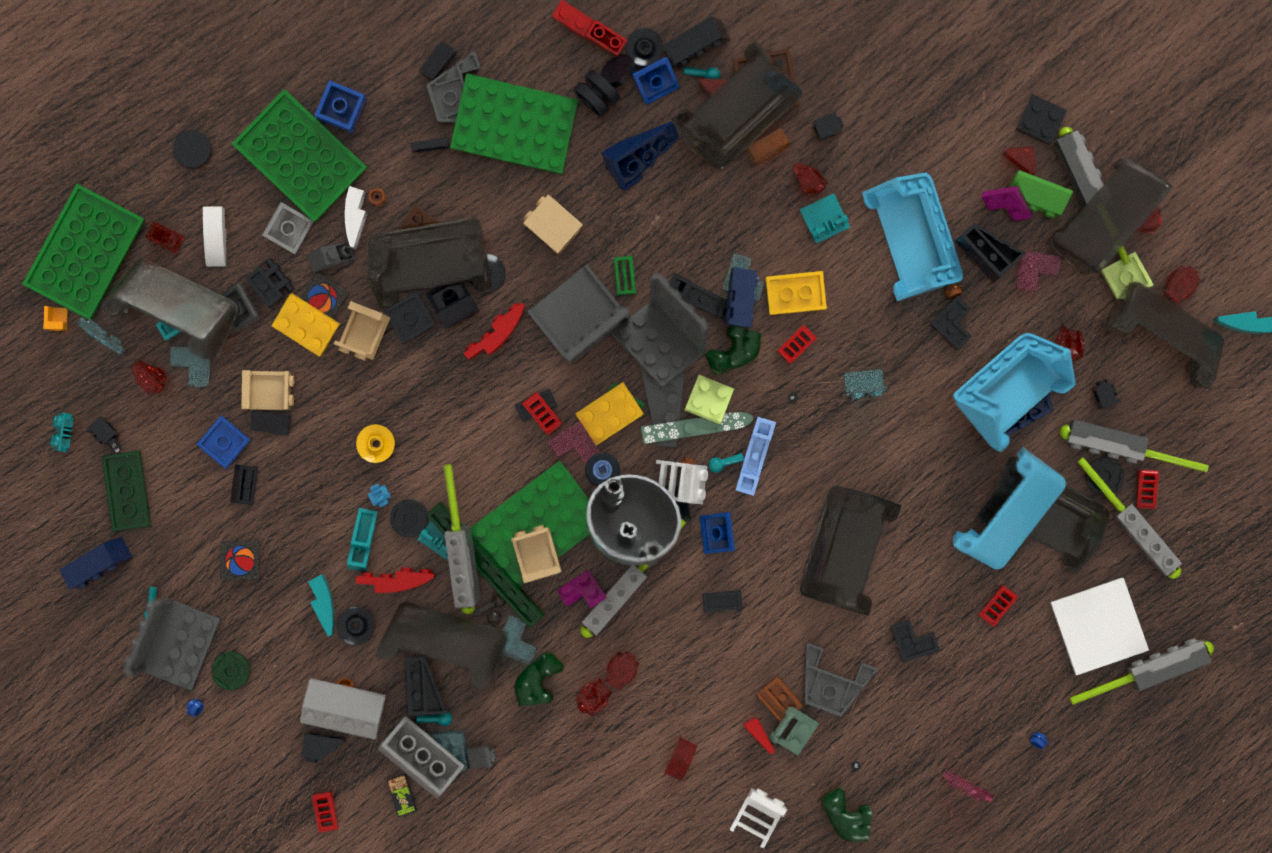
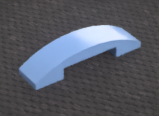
M757 417L736 491L754 496L776 422Z

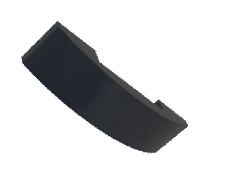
M674 273L669 284L673 290H677L681 294L682 300L724 320L727 299Z

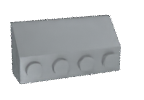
M310 678L302 706L300 723L376 739L381 727L386 695Z
M406 716L378 748L381 753L436 799L440 797L465 766Z

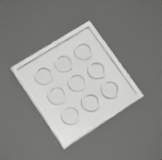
M1123 577L1050 602L1075 675L1149 651Z

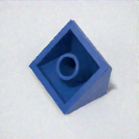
M667 57L633 74V82L646 105L680 88Z
M730 512L700 516L704 554L735 551Z

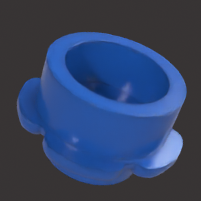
M200 699L191 700L186 706L187 714L193 717H197L204 708V704L200 702Z
M1040 732L1031 734L1030 743L1033 746L1044 749L1045 745H1048L1047 737Z

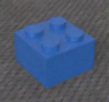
M329 80L314 116L317 120L353 134L367 98L362 93Z

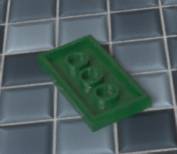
M141 451L102 456L112 532L150 527L151 519Z

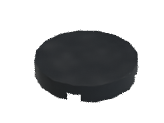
M620 54L605 64L600 75L613 88L618 87L626 82L625 79L628 76L631 77L633 75L635 62L630 55Z
M185 131L178 135L174 141V157L179 164L186 168H198L206 164L211 157L212 148L210 141L199 131Z
M1101 457L1089 464L1113 493L1121 488L1124 482V472L1116 460ZM1085 472V480L1091 491L1098 495H1105Z
M405 499L393 507L390 514V522L398 534L404 537H414L420 535L428 525L429 518L426 516L428 512L421 502Z

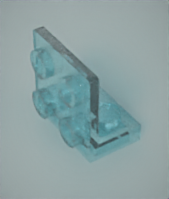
M882 369L844 373L846 396H851V399L863 398L865 394H870V397L882 396L888 390V386H884Z

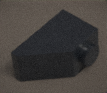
M307 732L304 737L301 757L306 758L308 762H317L345 743L346 738Z

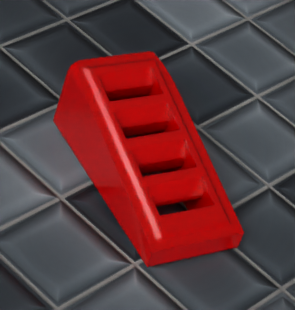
M803 325L776 352L790 365L817 337ZM802 331L810 338L809 341L800 334ZM796 337L805 344L803 347L795 340ZM791 342L800 349L798 352L790 345ZM786 347L794 354L793 357L784 350Z
M538 392L522 403L547 435L562 424L560 418ZM537 400L540 401V403H538V404H537L536 406H534L533 408L530 407V406H531L532 404H534ZM543 406L545 407V408H544L543 410H541L538 414L535 413V412L538 411L541 407H543ZM549 412V415L547 417H545L543 420L540 419Z
M1137 470L1136 508L1156 509L1159 470ZM1144 476H1152V480L1143 479ZM1143 484H1152V488L1143 487ZM1142 491L1151 492V495H1142ZM1151 499V503H1141V500Z
M1001 585L978 616L994 627L1017 600L1018 596L1004 585ZM1004 593L1010 599L1007 601L1005 598L1001 596V594ZM999 599L1005 604V606L1002 607L1000 604L996 602V600ZM994 605L1000 610V612L997 613L995 610L991 608V606ZM987 611L996 616L994 620L986 614Z
M757 717L743 723L747 731L770 754L775 753Z
M333 791L313 794L312 801L319 833L338 830ZM328 799L327 803L319 804V800ZM329 806L330 810L320 811L322 807ZM331 814L330 818L321 819V815ZM330 821L333 822V825H329V826H323V825H322V823H324V822H330Z

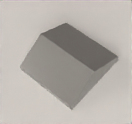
M280 202L262 236L296 254L313 221Z

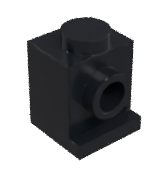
M1107 379L1096 382V387L1091 388L1099 410L1121 402L1120 399L1115 398L1117 395L1114 385L1107 382Z
M99 417L86 429L88 433H95L93 437L100 444L104 443L109 447L117 442V437L120 435L104 417Z

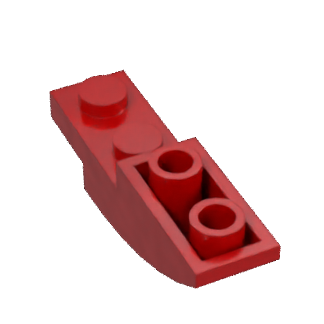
M563 0L559 2L551 16L565 25L568 30L615 56L619 55L627 42V39L596 19H591Z
M515 303L508 308L509 312L507 314L496 316L492 320L494 323L491 324L495 331L493 333L491 331L485 333L479 343L473 342L465 348L467 351L464 354L469 361L484 350L490 356L508 340L522 318L525 310L523 303L520 305Z
M401 567V571H396L395 578H392L393 574L381 573V577H373V573L362 572L361 576H356V584L375 585L374 593H391L423 585L434 579L436 574L431 573V569H420V572H412V568Z

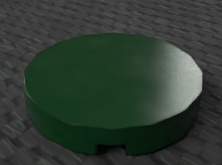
M238 652L223 653L215 659L212 665L213 680L219 687L225 690L241 688L250 677L251 667L249 661Z

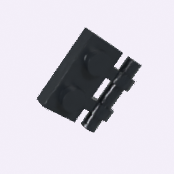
M272 258L266 261L269 267L268 270L264 271L259 266L245 277L268 308H271L284 298L280 290L285 288L290 293L295 289L291 284L290 278L282 273L281 267L278 263L275 264ZM273 274L280 281L276 285L270 279V276Z

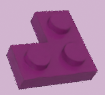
M1018 186L983 191L981 197L988 210L1006 208L1013 221L1031 219L1033 213Z
M589 569L557 590L567 607L582 596L590 608L607 598Z

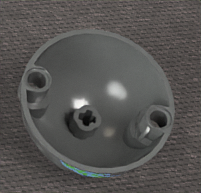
M621 475L606 480L593 492L588 502L586 523L595 546L609 559L625 565L646 564L653 566L657 564L659 559L676 542L680 533L681 515L674 498L662 485L639 475Z

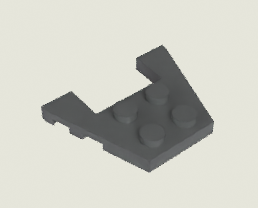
M472 52L465 59L459 61L455 66L426 85L438 123H456L464 87L462 74L480 69L476 52Z
M807 642L804 703L841 717L877 672L878 668L861 662L854 681L817 668L824 648Z

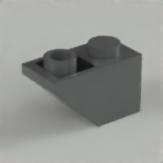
M349 242L320 247L307 255L314 273L329 270L356 259Z
M491 744L467 749L470 769L492 767L497 759L495 747L492 748Z

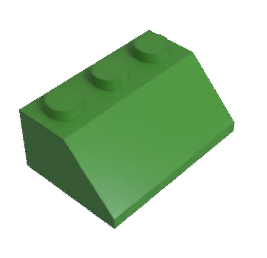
M1020 170L1012 176L1009 187L1018 186L1031 211L1037 212L1038 210L1044 212V216L1051 219L1062 215L1073 193L1070 189Z

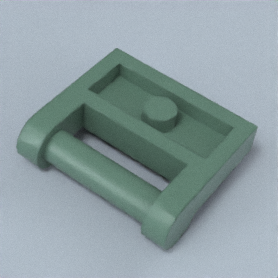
M789 706L785 711L786 715L776 730L771 732L769 739L799 755L817 728L818 722ZM792 718L797 719L786 738L781 736Z

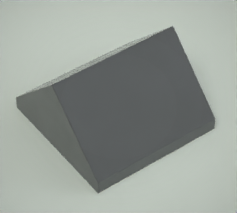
M236 283L217 299L235 333L262 319L245 287L240 283Z

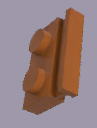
M779 676L775 677L756 694L780 722L786 715L785 711L789 706L797 710L803 706L801 701Z

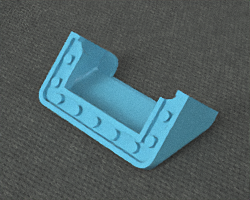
M920 173L896 177L862 192L865 205L870 209H877L894 260L900 281L894 284L893 288L897 301L960 282L963 279V271L933 180L929 174Z
M1022 334L954 393L955 404L989 445L1001 452L1010 442L1009 437L1004 433L1049 392L1054 391L1063 394L1076 385L1070 350L1034 334Z
M1023 446L1017 453V456L1020 458L1017 462V468L1026 478L985 531L980 535L972 528L965 533L958 530L952 537L953 545L993 569H1001L1007 564L1066 486L1062 475Z

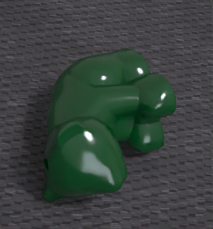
M736 326L727 327V337L732 339L730 349L728 351L709 350L705 354L711 371L715 375L723 374L753 362L760 352L762 334Z
M548 651L542 653L516 678L514 691L518 706L546 704L554 700L552 692L545 690L543 686L544 677L561 673L564 664L553 653Z
M839 787L825 794L820 799L821 805L839 837L854 843L869 841L872 820L870 805H862L856 812L846 810L845 791Z

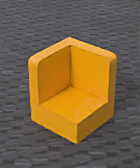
M44 306L43 329L48 331H68V309Z

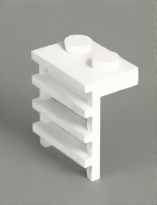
M656 460V464H661L659 484L664 488L668 465H671L668 492L675 501L703 504L706 496L705 481L708 478L707 466ZM678 467H682L678 497H674Z
M751 788L730 830L734 831L736 825L764 839L760 847L764 848L780 817L784 816L787 811L784 806L785 803L777 798L773 800L767 797V793L757 788V790ZM747 805L774 818L772 825L744 811ZM744 815L768 828L767 834L764 835L740 822L741 816Z

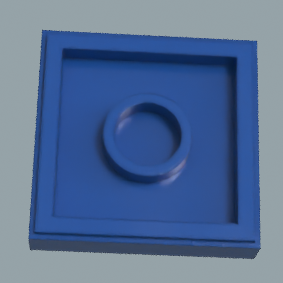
M221 415L196 445L227 469L251 439Z

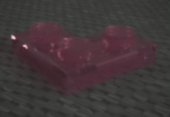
M1025 251L1027 253L1021 257L1016 289L1035 292L1037 291L1039 273L1058 276L1061 256Z
M580 421L548 441L558 458L573 448L576 449L584 463L588 462L589 458L593 455L601 453Z
M947 770L945 771L943 778L949 780L948 785L959 789V787L963 788L962 792L980 802H983L984 799L992 802L993 794Z

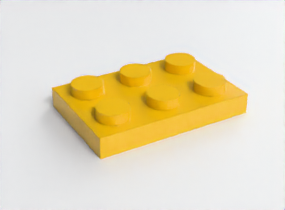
M823 271L765 277L769 315L827 309Z
M293 293L289 295L272 324V327L319 357L322 356L340 326V323Z
M624 382L576 413V416L596 446L644 415V412Z

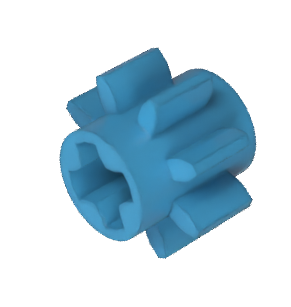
M379 483L370 487L372 492L368 493V497L374 506L379 504L380 507L389 504L387 499L391 498V494L385 485L380 487Z

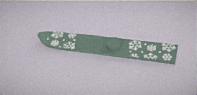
M732 412L724 414L721 424L700 417L641 427L643 444L736 430L749 425L754 420V417L744 412Z

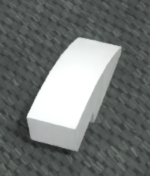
M349 186L345 204V227L349 245L352 249L356 250L367 217L366 211L361 210L366 193L364 190Z
M203 207L206 266L226 267L225 209L223 207Z

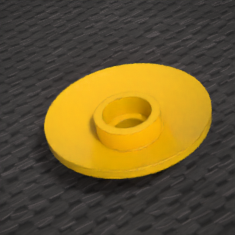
M374 424L365 427L359 433L356 447L363 459L368 462L379 463L392 455L395 440L389 429L382 425ZM376 440L380 442L377 448L373 446V442Z

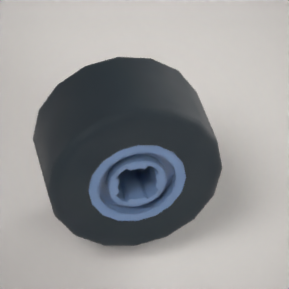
M598 453L589 458L585 472L588 480L593 485L599 487L606 480L619 476L620 467L618 461L612 455Z

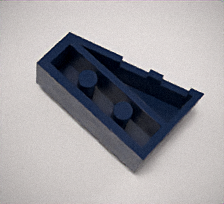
M731 268L723 325L745 329L752 327L753 306H755L756 302L755 287L758 286L759 281L756 270Z
M120 537L98 545L59 569L69 590L74 588L81 590L89 585V581L100 579L104 576L103 573L113 571L118 568L119 564L133 556L123 538Z

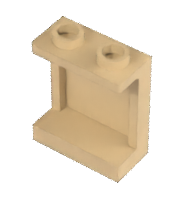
M548 194L546 198L542 196L536 203L538 207L533 212L530 210L525 215L523 224L559 255L580 232L583 224Z
M350 301L348 309L352 310L351 316L340 342L335 341L334 344L339 346L338 350L349 354L351 351L355 353L354 357L364 361L366 358L373 360L390 317Z
M242 370L241 409L291 410V406L294 405V395H291V387H294V375H291L290 371Z
M544 525L533 528L531 533L526 534L525 531L514 534L515 538H511L524 583L562 572L549 527L544 528Z

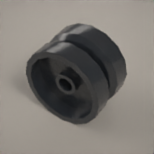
M591 69L584 76L587 84L578 82L573 87V91L586 107L600 118H603L609 112L607 104L615 106L621 100V97L609 82Z

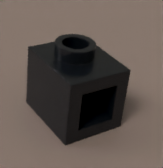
M835 113L814 120L812 123L819 142L840 134L841 128H843L841 118L837 117Z

